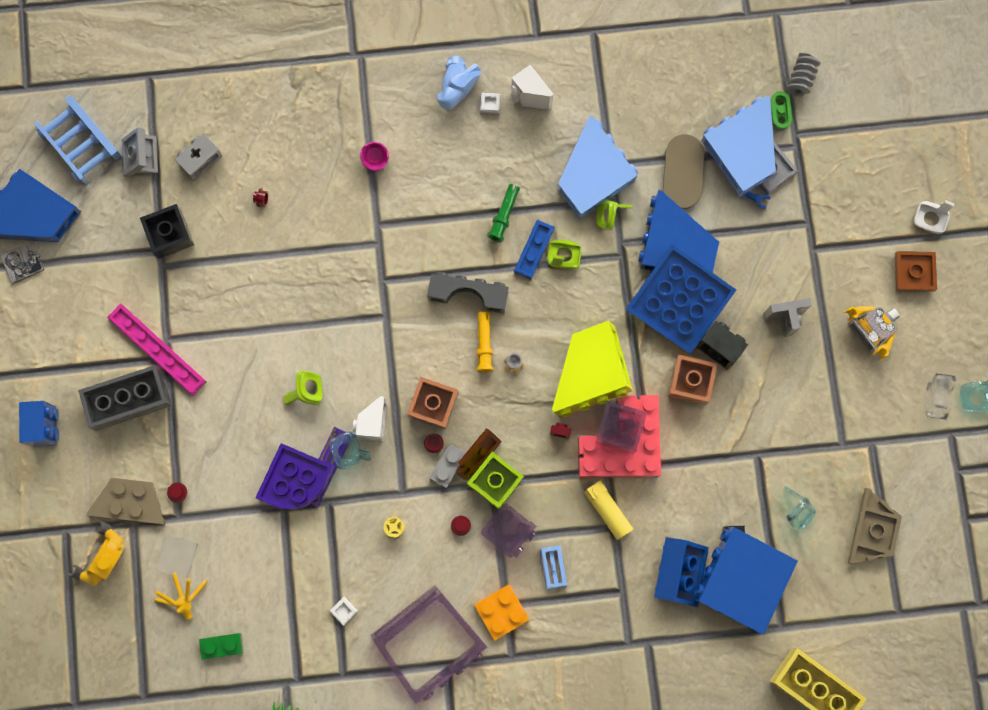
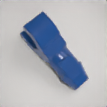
M747 192L744 195L757 203L762 209H766L767 206L763 205L761 200L771 199L768 195L761 196L751 192Z

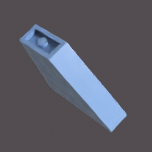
M768 95L764 98L758 97L748 108L742 107L732 118L726 117L716 128L713 126L708 128L701 140L740 197L770 179L776 171L771 102Z
M592 115L588 118L557 189L579 219L595 210L601 202L608 201L634 183L638 176L634 165L626 161L624 152L621 149H617L612 136L604 132L602 123L598 119L595 120Z

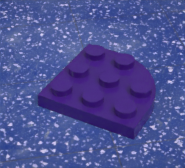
M281 443L255 498L279 509L295 510L303 508L314 502L322 494L335 466Z

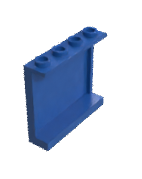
M728 527L724 529L720 536L722 541L719 547H716L712 553L711 558L713 560L710 566L708 565L703 572L704 579L702 583L698 584L694 591V601L700 602L750 628V630L764 635L798 560L735 527Z

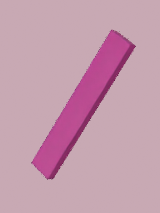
M121 303L107 317L192 396L207 382Z

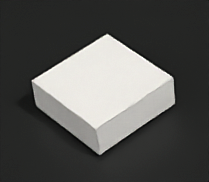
M482 93L480 113L499 114L501 94Z
M343 597L329 612L344 626L358 610L346 597Z

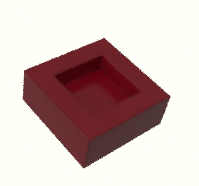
M556 423V426H551L550 435L569 439L571 429L567 428L568 425Z

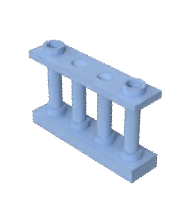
M72 95L65 99L69 104L66 111L45 127H42L38 121H35L34 124L38 127L36 130L38 135L43 140L47 138L73 170L71 175L76 181H82L87 185L89 182L84 177L86 173L107 157H113L117 162L122 156ZM72 115H78L81 118L76 126L58 140L54 141L49 135L51 131ZM89 128L92 132L91 137L66 156L60 147L82 130ZM101 142L104 146L101 149L102 152L80 169H77L72 161L95 143L99 144Z

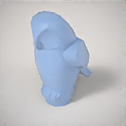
M451 56L445 64L447 71L442 83V92L438 93V103L444 110L453 109L460 101L465 99L482 74L477 64H473L466 70V63L460 56Z

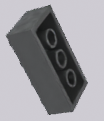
M156 365L78 390L88 427L94 431L172 406L162 370Z

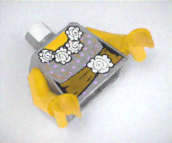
M873 306L850 307L843 311V313H847L850 316L847 319L848 325L868 352L873 355L878 354L880 362L886 358L895 339L894 332L897 330V327L893 322L900 317L899 313L894 308L885 312L882 307L875 309Z

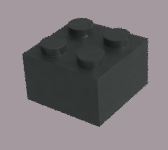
M715 321L696 348L728 370L735 364L748 344L745 343L746 340L742 336L734 335L730 332V328L726 324Z

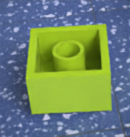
M491 452L468 481L467 485L499 510L524 479V476L494 452Z

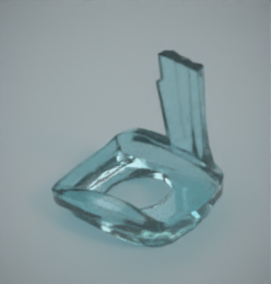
M988 380L965 383L960 387L964 410L972 412L988 410ZM973 390H981L984 393L985 400L982 404L977 405L971 401L970 394Z
M354 432L343 433L330 441L331 453L339 469L349 468L359 463L361 459L371 460L370 452L361 449ZM342 443H348L352 448V452L347 458H342L338 454V448Z
M785 486L784 488L788 493L800 500L797 506L787 515V521L795 529H803L815 517L816 510L808 498L799 495ZM804 509H807L806 516L801 521H798L799 514Z

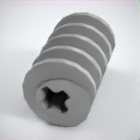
M799 53L796 65L793 68L794 71L788 82L789 85L786 88L787 91L793 96H803L804 94L811 93V88L809 87L814 85L811 80L816 79L815 73L818 72L817 67L821 65V62L810 54Z

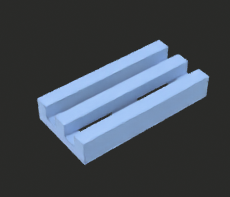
M561 546L540 549L547 589L567 586ZM555 550H557L562 583H558L553 554ZM545 552H549L554 584H550Z

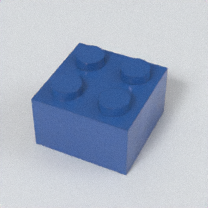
M46 401L19 402V443L31 447L57 446L59 430L56 428V421L59 420V411L56 409V406Z

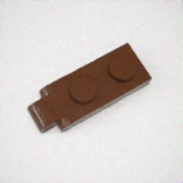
M486 428L458 463L460 466L456 469V473L463 480L468 479L470 475L473 476L490 453L494 452L502 441Z

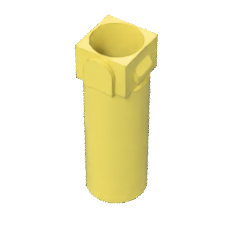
M601 480L583 492L616 540H619L633 530Z

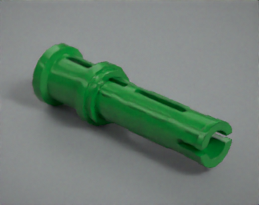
M514 184L508 185L499 213L493 218V226L491 231L487 233V237L495 242H503V234L505 229L509 227L508 218L520 191V188L516 185L513 190Z

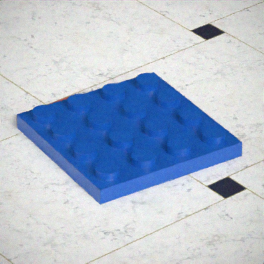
M671 244L630 301L626 310L691 354L736 292V289Z

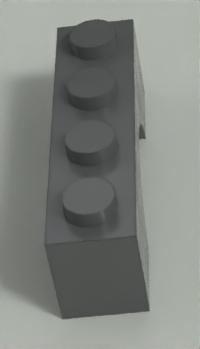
M436 272V274L431 273L427 299L447 304L455 294L471 292L482 300L486 311L504 314L509 287L501 282L490 284L486 283L483 279H475L473 281L467 280V277L461 275L450 277L447 273Z

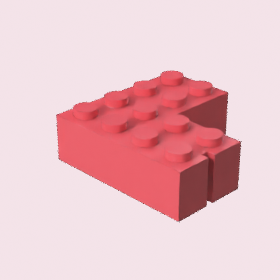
M637 395L617 398V436L578 437V457H584L578 460L579 478H658L661 476L659 395H640L638 399Z

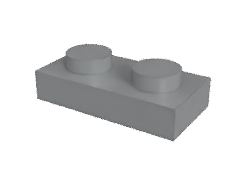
M449 444L429 479L447 489L456 474V469L460 466L458 463L465 455V452Z

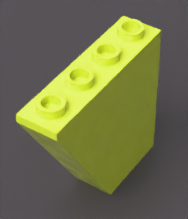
M610 321L572 334L552 407L553 413L562 418L569 417L576 411L588 410L591 408L590 406L595 404H605L609 402V399L624 397L627 393L633 391L616 327Z

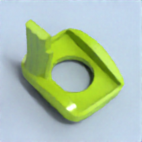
M614 201L601 202L596 213L598 227L603 230H612L617 207L632 209V205H621ZM607 209V210H608V218H607V221H606V223H605V222H604V213H605V210Z
M554 240L549 244L547 261L550 266L567 269H577L579 267L581 258L580 244L569 240ZM568 248L572 253V258L567 262H563V256H557L559 249Z
M299 371L295 379L296 390L288 392L283 396L284 404L288 405L296 400H300L303 403L319 405L323 397L320 375L309 371ZM308 380L313 381L316 385L314 395L309 394L306 390L305 384Z

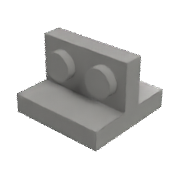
M136 128L121 139L123 176L131 177L135 173L151 175L158 173L156 136L146 135L144 128Z
M808 298L770 305L763 313L764 320L780 318L784 337L792 336L800 329L802 325L800 315L812 306L811 300Z

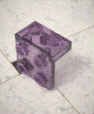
M505 503L482 529L481 534L511 559L513 555L517 558L524 550L522 544L526 540L530 542L537 534L535 531L537 526L529 522L509 504Z

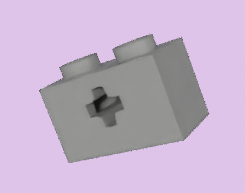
M202 134L196 137L187 149L181 150L175 161L195 181L223 155Z

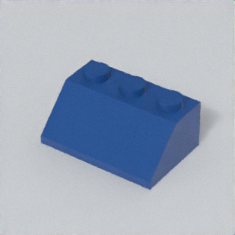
M666 537L654 598L698 607L699 602L694 601V591L697 585L703 581V572L706 566L709 547L687 540Z

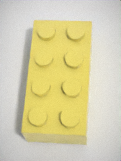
M791 648L769 681L808 710H860L866 701L864 696L798 648Z

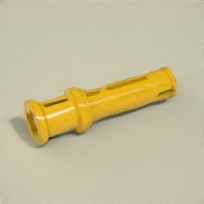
M479 312L477 313L479 345L476 351L478 356L476 371L481 373L493 372L494 367H492L491 358L493 351L490 346V313Z

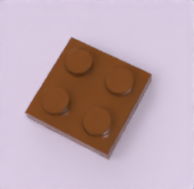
M896 251V291L935 292L937 290L936 252Z

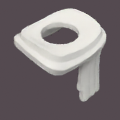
M945 200L940 205L928 201L921 202L915 214L914 225L932 233H944L950 218L949 210L954 207V203ZM927 212L937 214L939 220L936 225L930 226L925 223L924 215Z

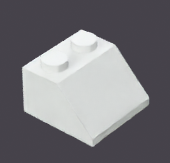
M531 65L512 77V93L510 94L516 103L519 102L522 107L543 110L552 109L554 94Z
M380 396L358 414L357 420H354L353 432H355L359 440L383 442L387 409L385 397Z

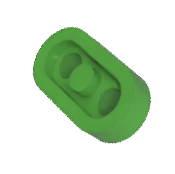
M779 91L774 93L770 99L772 125L777 130H785L792 122L791 102L787 93ZM776 101H780L782 105H778ZM778 119H782L784 123H779Z

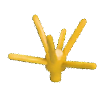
M174 572L172 576L179 599L174 601L161 592L155 591V594L162 599L155 598L154 601L176 607V612L182 613L185 620H189L193 617L190 611L192 608L190 602L202 590L207 581L204 580L189 597L191 580L187 579L184 597L177 574Z

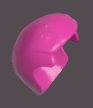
M372 141L365 144L361 149L360 160L367 170L378 171L386 166L389 160V153L382 143Z

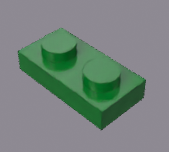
M241 633L199 639L201 660L243 654Z

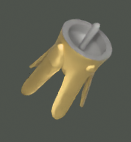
M512 353L505 358L507 362L505 371L508 372L512 368L514 374L518 375L520 366L524 367L525 365L521 356L517 353Z

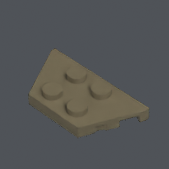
M111 478L87 512V516L162 525L166 523L160 509L159 499L156 497L154 484L145 481Z
M864 488L848 564L894 555L902 516L895 510H892L884 500H880L872 493L870 488Z

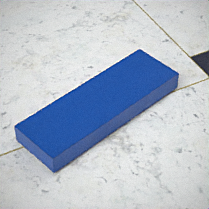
M540 220L536 221L514 273L532 280L554 231V226Z

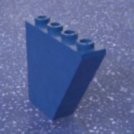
M19 168L17 172L12 174L6 187L0 190V239L59 242L81 211L75 205Z
M658 190L656 196H652L650 203L653 211L647 217L646 225L649 226L648 233L644 232L642 240L645 248L639 254L638 262H641L640 269L653 271L672 244L713 273L719 241L663 191Z

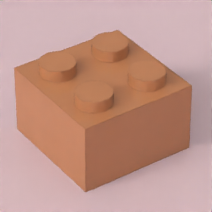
M678 355L675 358L667 397L707 405L711 398L717 363Z
M420 377L407 413L408 418L446 430L459 395V390Z

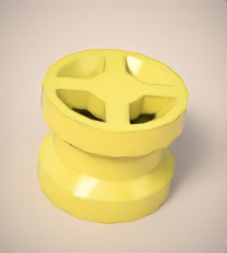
M391 517L385 521L384 532L389 537L398 538L403 534L405 526L399 518Z

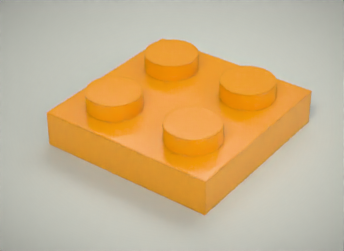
M509 584L474 604L494 641L530 620Z

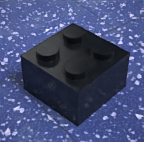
M177 204L140 217L152 253L158 259L195 245L183 212Z

